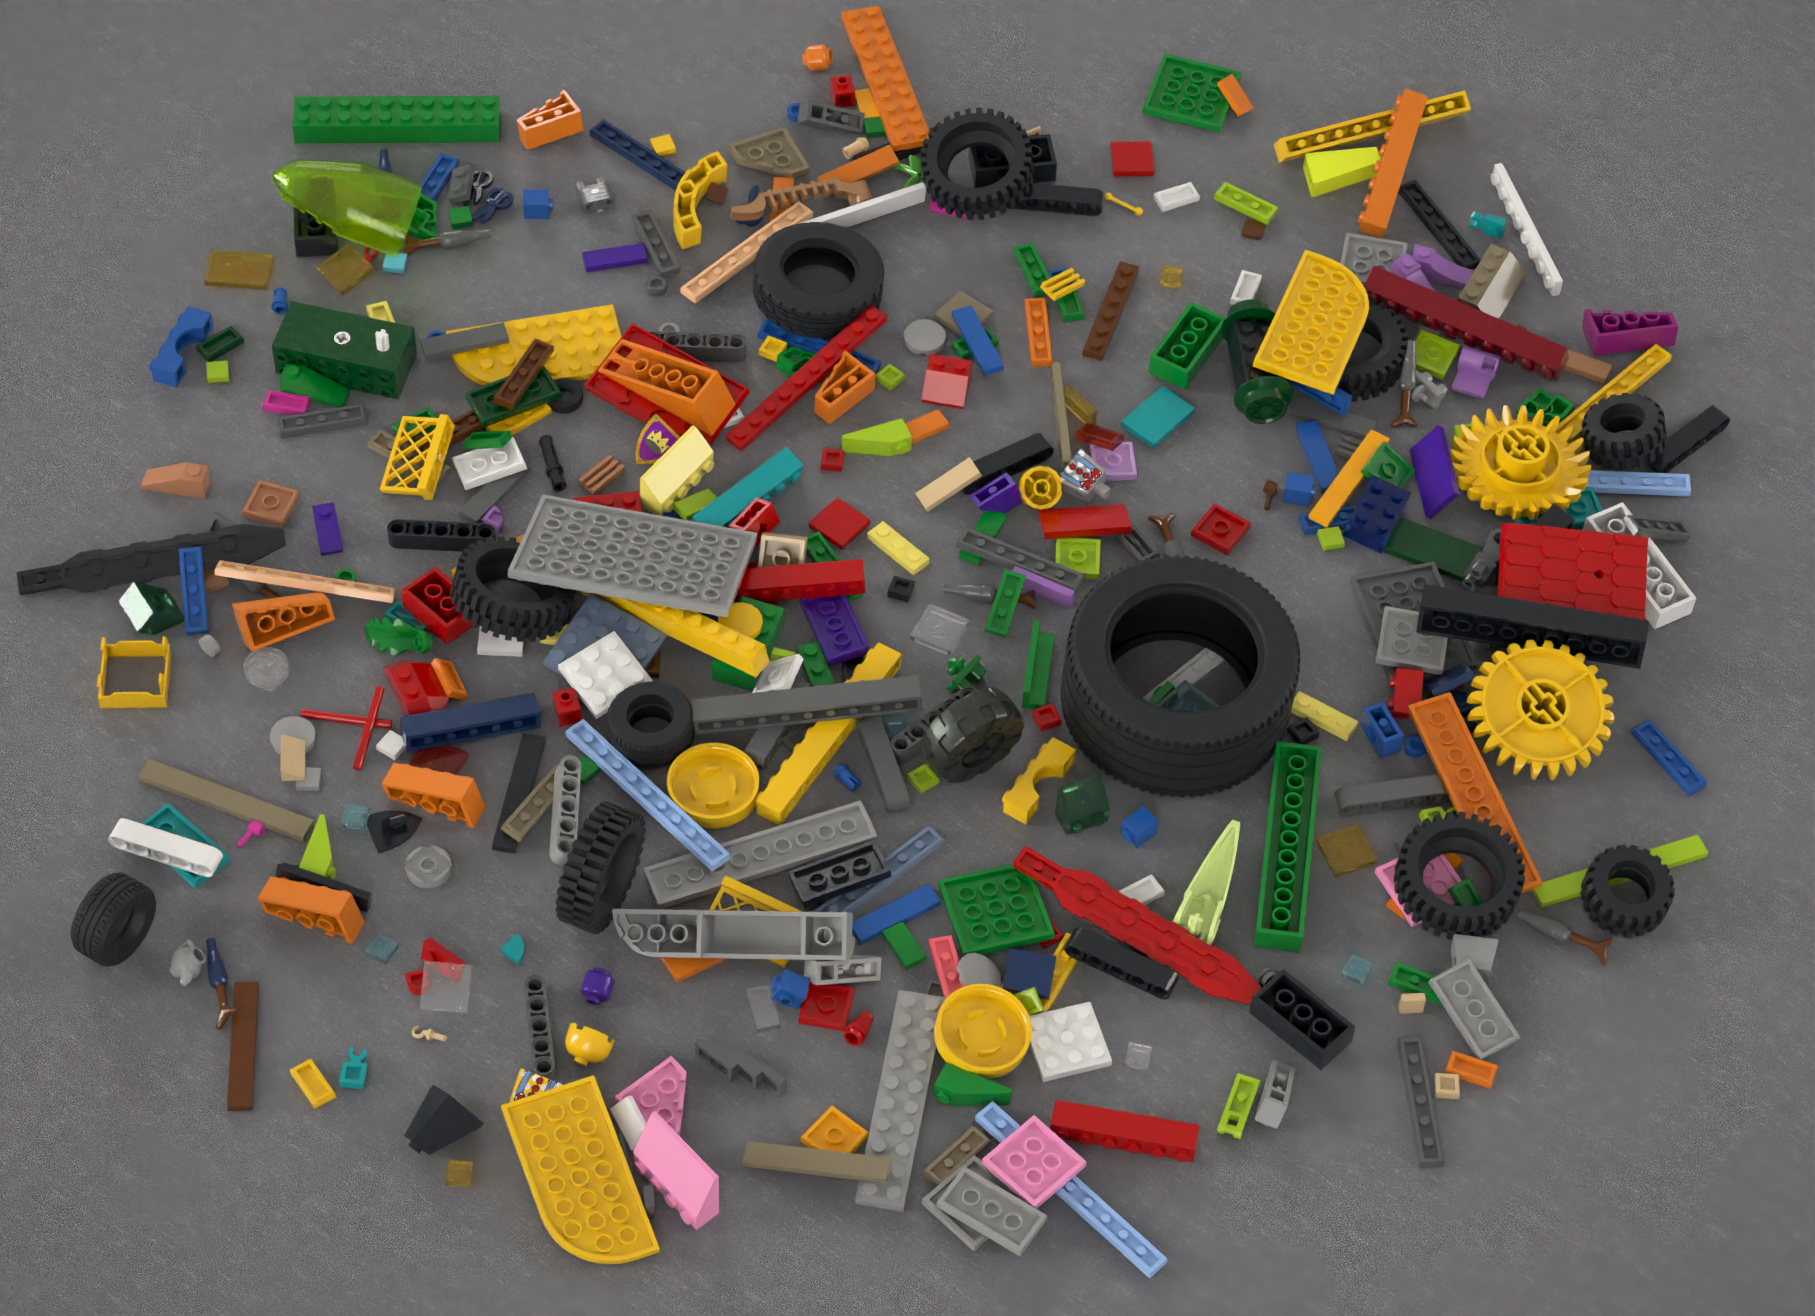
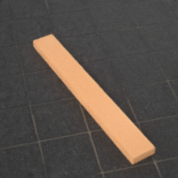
M796 202L682 286L680 293L696 304L753 262L760 246L768 237H771L772 234L782 228L808 221L813 217V211L801 202Z
M220 560L215 568V575L381 602L393 603L396 595V589L391 587Z

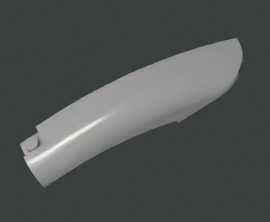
M612 909L614 924L619 936L625 940L631 949L650 957L850 960L855 945V937H852L853 913Z

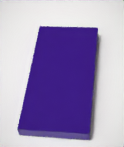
M1441 426L1435 427L1410 449L1413 466L1416 469L1415 475L1425 517L1430 519L1460 495L1444 428Z
M846 595L799 599L800 606L829 666L866 655L871 649Z

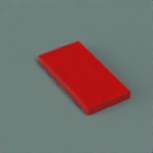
M1125 504L1038 510L1044 539L1130 534L1132 530Z

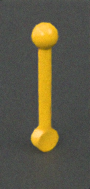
M1106 193L1104 196L1106 200H1112L1134 211L1137 216L1143 214L1142 208H1135L1113 197L1111 193Z

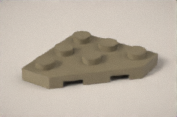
M785 127L729 144V151L739 165L786 178H797L810 173V166Z

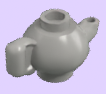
M187 940L172 954L170 972L174 977L181 978L180 983L184 987L192 979L200 975L203 968L202 964L206 961L204 953L201 949L194 946L193 941Z

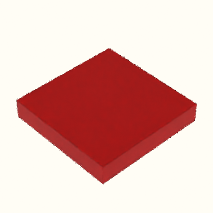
M1151 141L1111 142L1113 177L1154 176Z
M838 497L809 522L810 529L815 532L820 531L826 540L841 550L870 525L869 518Z
M1214 503L1191 530L1190 536L1228 556L1251 528V523Z
M809 982L807 996L802 1003L798 1023L844 1032L855 988L838 984L815 985Z

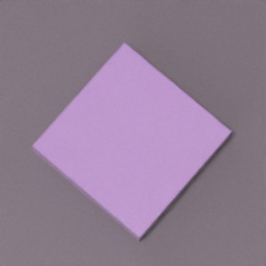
M1132 442L1089 444L1090 457L1104 469L1106 481L1137 480Z

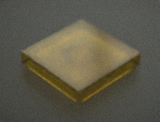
M350 243L316 267L317 271L342 296L375 272L374 267Z
M1358 824L1316 837L1315 842L1335 878L1377 864L1378 859Z

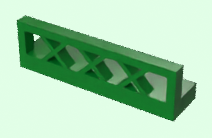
M1036 620L1033 621L1022 698V708L1028 709L1045 706L1055 634L1039 632L1040 621Z

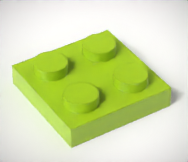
M1421 329L1415 340L1416 370L1421 372L1427 371L1432 376L1444 380L1459 352L1460 345Z
M1056 539L1055 563L1085 574V579L1099 580L1101 540Z

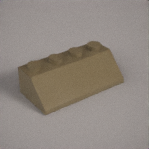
M1491 244L1457 301L1500 319L1526 276V272L1511 251Z

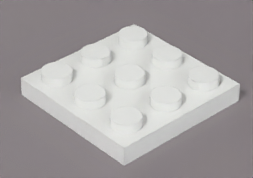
M615 631L558 664V670L571 687L575 689L577 695L596 719L608 712L613 699L624 689L637 683L653 682Z
M1091 1002L1029 1016L1032 1026V1036L1029 1045L1043 1082L1112 1066V1059Z

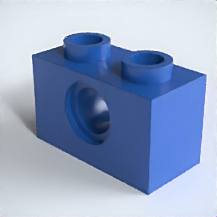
M1380 702L1363 708L1360 726L1380 758L1400 752L1404 734L1385 704Z

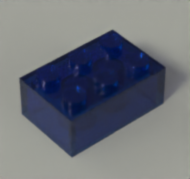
M1371 475L1342 536L1382 554L1411 493Z

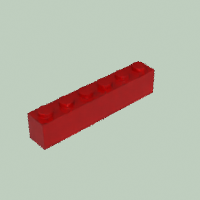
M863 559L746 568L734 603H739L742 596L761 602L866 594Z
M1055 1100L1050 1130L1063 1141L1071 1140L1084 1145L1094 1144L1107 1149L1116 1148L1127 1150L1130 1153L1150 1154L1157 1158L1167 1157L1180 1162H1194L1200 1125Z

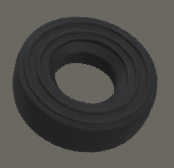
M569 378L554 380L560 391H568L572 394V397L564 401L556 399L547 403L551 410L561 414L577 410L583 401V391L580 384Z

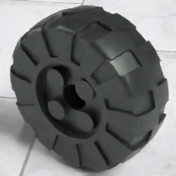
M998 688L980 689L958 699L932 721L921 739V752L931 769L943 781L948 783L966 782L975 775L983 774L990 770L999 760L1002 761L1011 752L1012 747L1022 737L1024 718L1014 702L1003 691H1000Z

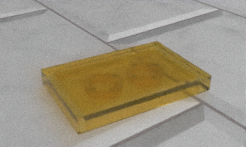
M211 250L204 284L205 286L268 290L274 254Z

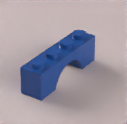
M187 306L184 313L180 314L178 323L174 329L170 330L167 341L161 345L158 356L150 364L153 381L173 387L179 385L186 373L184 358L179 353L189 344L206 340L213 328L210 312Z

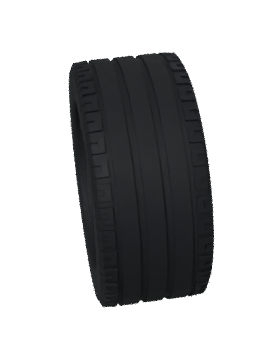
M1165 555L1163 558L1156 556L1155 559L1146 558L1145 561L1138 560L1135 564L1129 563L1127 567L1122 566L1118 571H1112L1110 576L1106 575L1103 581H1098L1096 586L1091 588L1090 593L1088 592L1085 598L1082 599L1074 614L1068 633L1061 679L1063 717L1066 719V726L1069 728L1070 735H1073L1074 742L1078 743V748L1084 751V755L1089 757L1093 764L1096 763L1097 768L1103 769L1105 774L1108 776L1112 775L1115 780H1121L1122 784H1129L1134 789L1136 787L1140 788V791L1143 792L1145 790L1150 791V794L1159 793L1160 796H1165L1166 794L1170 795V797H1175V795L1195 797V795L1204 796L1206 793L1211 795L1215 791L1222 792L1225 788L1230 789L1233 785L1241 784L1242 780H1248L1249 776H1254L1257 770L1260 771L1263 765H1266L1269 759L1273 757L1276 742L1282 741L1285 735L1300 673V648L1297 633L1294 631V625L1291 623L1289 615H1286V610L1281 608V603L1275 600L1273 594H1269L1267 588L1261 587V583L1255 582L1251 576H1245L1246 573L1238 572L1234 567L1229 568L1226 564H1218V561L1211 562L1209 559L1204 558L1203 560L1199 559V557L1189 558L1186 555L1184 557ZM1160 640L1190 642L1205 647L1226 660L1241 678L1245 691L1228 704L1208 711L1178 712L1168 710L1145 701L1130 690L1117 674L1113 664L1129 650L1145 643Z

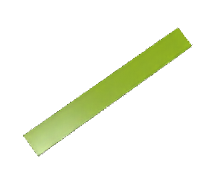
M1699 835L1649 849L1651 851L1650 854L1654 857L1656 855L1662 859L1661 864H1666L1669 869L1705 858L1709 853ZM1588 868L1545 881L1542 886L1531 890L1540 907H1547L1581 896V884ZM1614 878L1608 881V885L1611 887L1631 880L1627 878Z

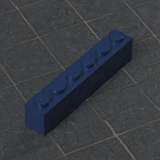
M534 693L400 717V731L406 752L541 728V711Z

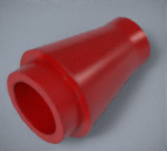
M863 1011L860 1016L845 1027L844 1039L853 1046L864 1043L870 1026L874 1021L873 1015Z

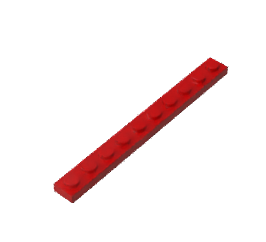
M871 304L725 435L726 441L742 452L829 374L835 364L839 363L844 351L851 354L888 321L887 315Z

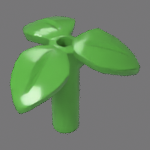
M909 156L910 166L901 162L894 166L896 170L912 175L904 188L919 184L920 177L924 180L920 158L917 156Z

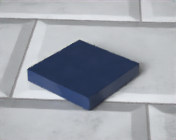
M1461 663L1442 673V675L1424 682L1423 686L1428 693L1436 697L1472 680L1475 676L1470 668Z
M1010 948L1002 989L1011 994H1017L1035 987L1040 999L1049 1000L1056 956Z

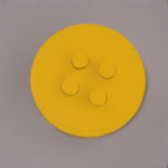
M704 743L693 746L682 752L669 768L667 775L668 797L701 828L719 829L732 826L745 819L756 806L755 800L759 794V773L757 767L746 753L734 746L723 743Z
M972 984L954 991L941 1005L934 1025L936 1047L945 1062L986 1079L998 1078L1013 1071L1022 1062L1032 1036L1031 1020L1023 1004L1005 989L989 984Z

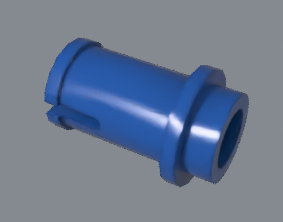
M277 287L273 291L274 302L271 308L276 314L281 315L288 310V303L286 302L287 290L283 287Z
M841 763L833 771L837 780L840 779L851 792L856 791L855 786L859 788L862 784V781L849 770L848 765Z

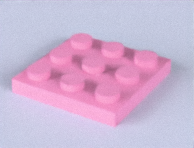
M1444 854L1432 859L1425 867L1423 883L1436 897L1456 905L1447 889L1462 880ZM1397 858L1377 867L1375 874L1403 912L1411 927H1414L1423 921L1420 920L1415 924L1412 921L1414 913L1411 912L1406 915L1403 911L1405 903L1400 905L1398 902L1399 893L1395 894L1394 887L1396 882H1394V873Z
M1033 1115L982 1159V1165L1022 1201L1037 1209L1085 1168L1086 1161Z

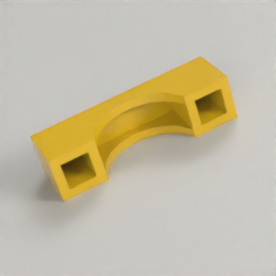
M1052 737L1048 744L1044 743L1040 748L1037 758L1031 759L1026 772L1023 775L1020 774L1014 783V787L1005 792L1002 798V802H1004L1003 812L1027 825L1039 808L1040 796L1035 791L1034 786L1040 780L1048 777L1063 778L1075 763L1076 749Z

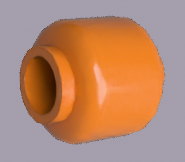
M825 44L808 46L805 54H802L804 66H807L812 72L827 70L830 64L833 63L831 48H827Z

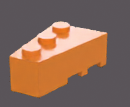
M565 90L561 91L560 96L553 101L551 99L545 102L546 105L539 110L535 108L517 119L519 139L527 150L584 131L581 110Z
M844 351L839 363L835 364L833 372L829 378H826L815 395L814 413L830 425L875 390V373L847 351Z

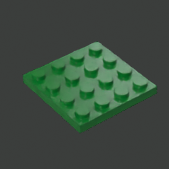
M1164 53L1144 104L1142 114L1220 133L1230 104L1217 83L1231 74L1234 75L1239 83L1242 72Z
M1013 864L938 880V888L963 957L968 953L983 955L1054 939L1055 933L1035 880L1012 867Z

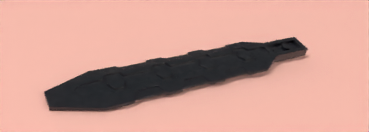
M239 524L222 527L216 531L193 535L187 533L176 535L170 539L152 542L142 541L130 543L129 546L107 550L96 549L79 552L59 565L16 572L20 595L61 588L88 593L105 590L108 587L134 582L140 584L151 582L157 578L174 575L181 576L179 549L193 547L202 548L204 570L216 568L220 560L248 565L286 546L284 529Z

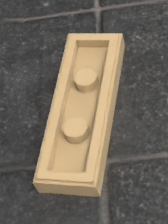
M969 457L915 494L926 511L929 512L982 475Z

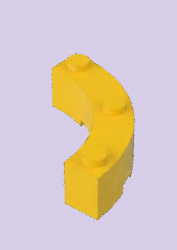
M718 151L705 156L691 170L688 169L677 186L674 197L673 228L682 250L701 243L702 226L698 221L695 210L699 201L708 192L710 183L721 184L726 182L728 164Z

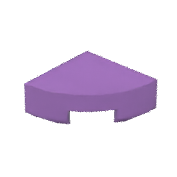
M493 506L481 519V523L492 525L495 528V532L500 534L503 529L501 511L496 506Z

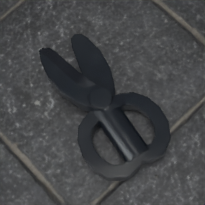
M479 170L474 172V177L477 176L472 184L470 200L463 201L464 207L472 199L474 205L479 204L483 196L482 190L490 187L494 182L492 172ZM489 177L488 181L484 183L485 178Z

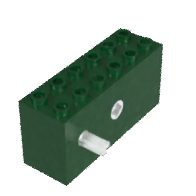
M291 301L272 343L275 371L278 374H282L286 363L304 366L348 389L399 399L417 355L414 327L294 301Z

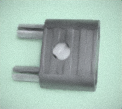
M598 177L596 179L598 184L585 187L582 181L576 184L578 197L586 212L596 210L597 212H602L603 209L612 207L615 204L611 189L604 182L603 177H600V179Z

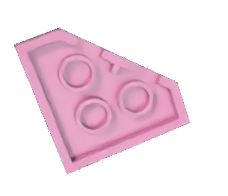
M670 1056L617 1094L615 1102L619 1103L625 1097L632 1096L646 1123L651 1113L656 1111L680 1136L687 1071Z

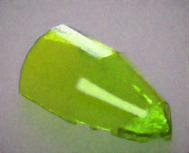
M294 160L275 170L270 179L271 182L276 184L279 189L278 194L284 201L303 213L307 211L316 217V222L319 224L323 222L333 229L332 232L336 235L394 257L398 256L422 189V185L363 162Z

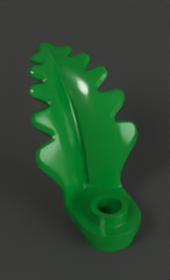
M386 617L383 618L382 623L378 618L370 619L364 626L365 636L368 637L367 641H372V647L380 644L379 651L381 653L390 648L392 656H398L410 649L424 654L432 648L431 634H427L421 628L409 626L401 618H396L393 624Z

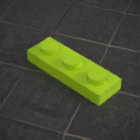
M1227 182L1223 183L1214 196V200L1266 225L1278 213L1277 206Z

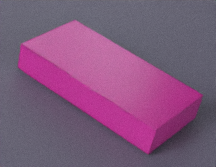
M268 390L263 403V411L286 415L307 413L311 399L309 396Z

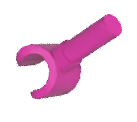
M256 820L251 821L248 831L236 846L241 848L253 834L262 836L265 831L264 824Z

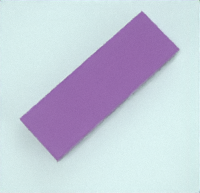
M1017 566L1012 570L1013 572L1026 575L1023 585L1024 589L1034 590L1036 594L1069 608H1072L1074 605V590Z

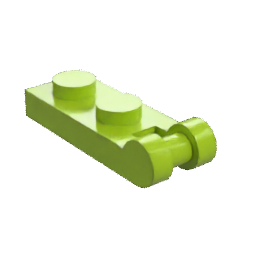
M1237 1073L1217 1133L1223 1135L1228 1133L1233 1135V1138L1241 1139L1261 1080ZM1229 1119L1237 1121V1126L1228 1124Z

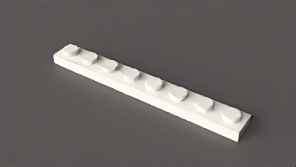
M1502 163L1494 164L1491 182L1496 186L1499 198L1505 204L1507 214L1511 215L1515 229H1518L1521 241L1528 249L1529 257L1534 260L1538 274H1541L1545 288L1549 290L1552 296L1560 295L1563 280L1505 167Z

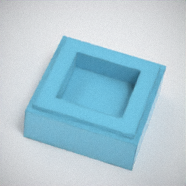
M386 252L383 272L404 274L408 259L407 254Z

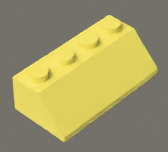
M692 425L640 478L641 507L654 515L662 516L664 512H671L673 510V503L684 499L688 491L693 486L698 485L701 478L714 467V451L695 426Z

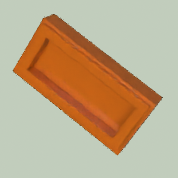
M1233 74L1217 83L1237 117L1254 108Z
M939 409L905 423L912 436V444L949 428V422Z
M435 658L431 665L446 696L464 700L468 694L453 663Z
M1452 1050L1445 1074H1459V1079L1491 1089L1498 1065Z

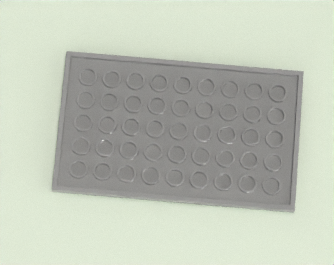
M542 495L508 569V578L539 583L541 585H551L563 589L579 590L585 593L601 594L607 597L623 598L629 601L634 600L652 605H662L674 609H684L696 613H706L718 617H728L755 547L758 533Z

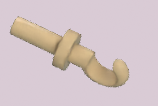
M415 1026L412 1029V1035L417 1039L426 1036V1040L429 1041L437 1039L445 1042L447 1040V1036L435 1033L434 1029L431 1028L423 1030L420 1034H415L416 1030L420 1028L419 1026Z

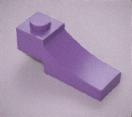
M1415 244L1412 258L1422 266L1423 274L1429 275L1428 281L1464 289L1474 270L1461 267L1444 259L1435 252L1436 249Z
M1408 253L1392 262L1391 273L1435 291L1423 274L1422 266Z

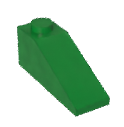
M286 363L279 379L281 392L309 396L311 402L344 407L350 394V389L304 366Z
M946 1062L934 1084L933 1097L944 1104L949 1103L954 1106H987L992 1101L997 1105H1010L1013 1089Z

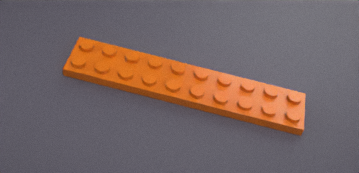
M880 6L841 12L843 25L867 86L870 89L892 150L895 152L923 147L925 138L929 139L928 133L930 131Z
M1451 692L1408 705V712L1457 814L1459 812H1466L1467 819H1471L1472 813L1479 815L1477 821L1483 823L1484 819L1487 818L1491 820L1489 825L1491 828H1494L1496 824L1502 827L1501 835L1508 832L1511 836L1509 844L1516 842L1518 845L1516 854L1522 853L1523 860L1521 864H1525V882L1521 894L1542 886L1543 882ZM1483 867V869H1484V871H1485V873H1486V875H1487V877H1488V879H1489V881H1490V883H1491L1490 877H1489V875H1488L1486 869Z

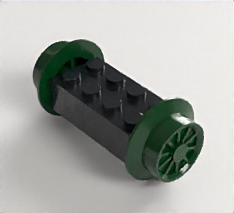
M1248 299L1234 304L1229 309L1227 317L1222 323L1221 333L1228 343L1236 388L1234 394L1235 407L1245 414L1249 421L1256 424H1269L1278 421L1286 414L1287 406L1293 399V388L1284 377L1252 367L1276 313L1270 310L1264 302Z

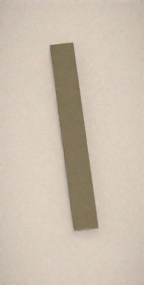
M148 759L138 775L139 781L249 822L253 820L259 821L267 829L304 842L314 826L313 819L152 759Z

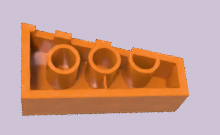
M322 592L232 604L243 642L251 652L335 620L330 601Z
M393 763L381 783L389 799L412 807H416L418 804L428 813L434 815L436 812L448 815V820L457 822L458 819L467 822V827L473 829L486 809L474 779L469 776H458L449 772H438L429 768Z
M270 876L258 896V900L265 913L290 922L297 919L304 927L313 929L314 926L326 930V935L335 937L336 934L344 936L345 942L353 944L365 923L352 894L345 890L338 891L326 886L320 887L310 885L307 882H296L284 877Z

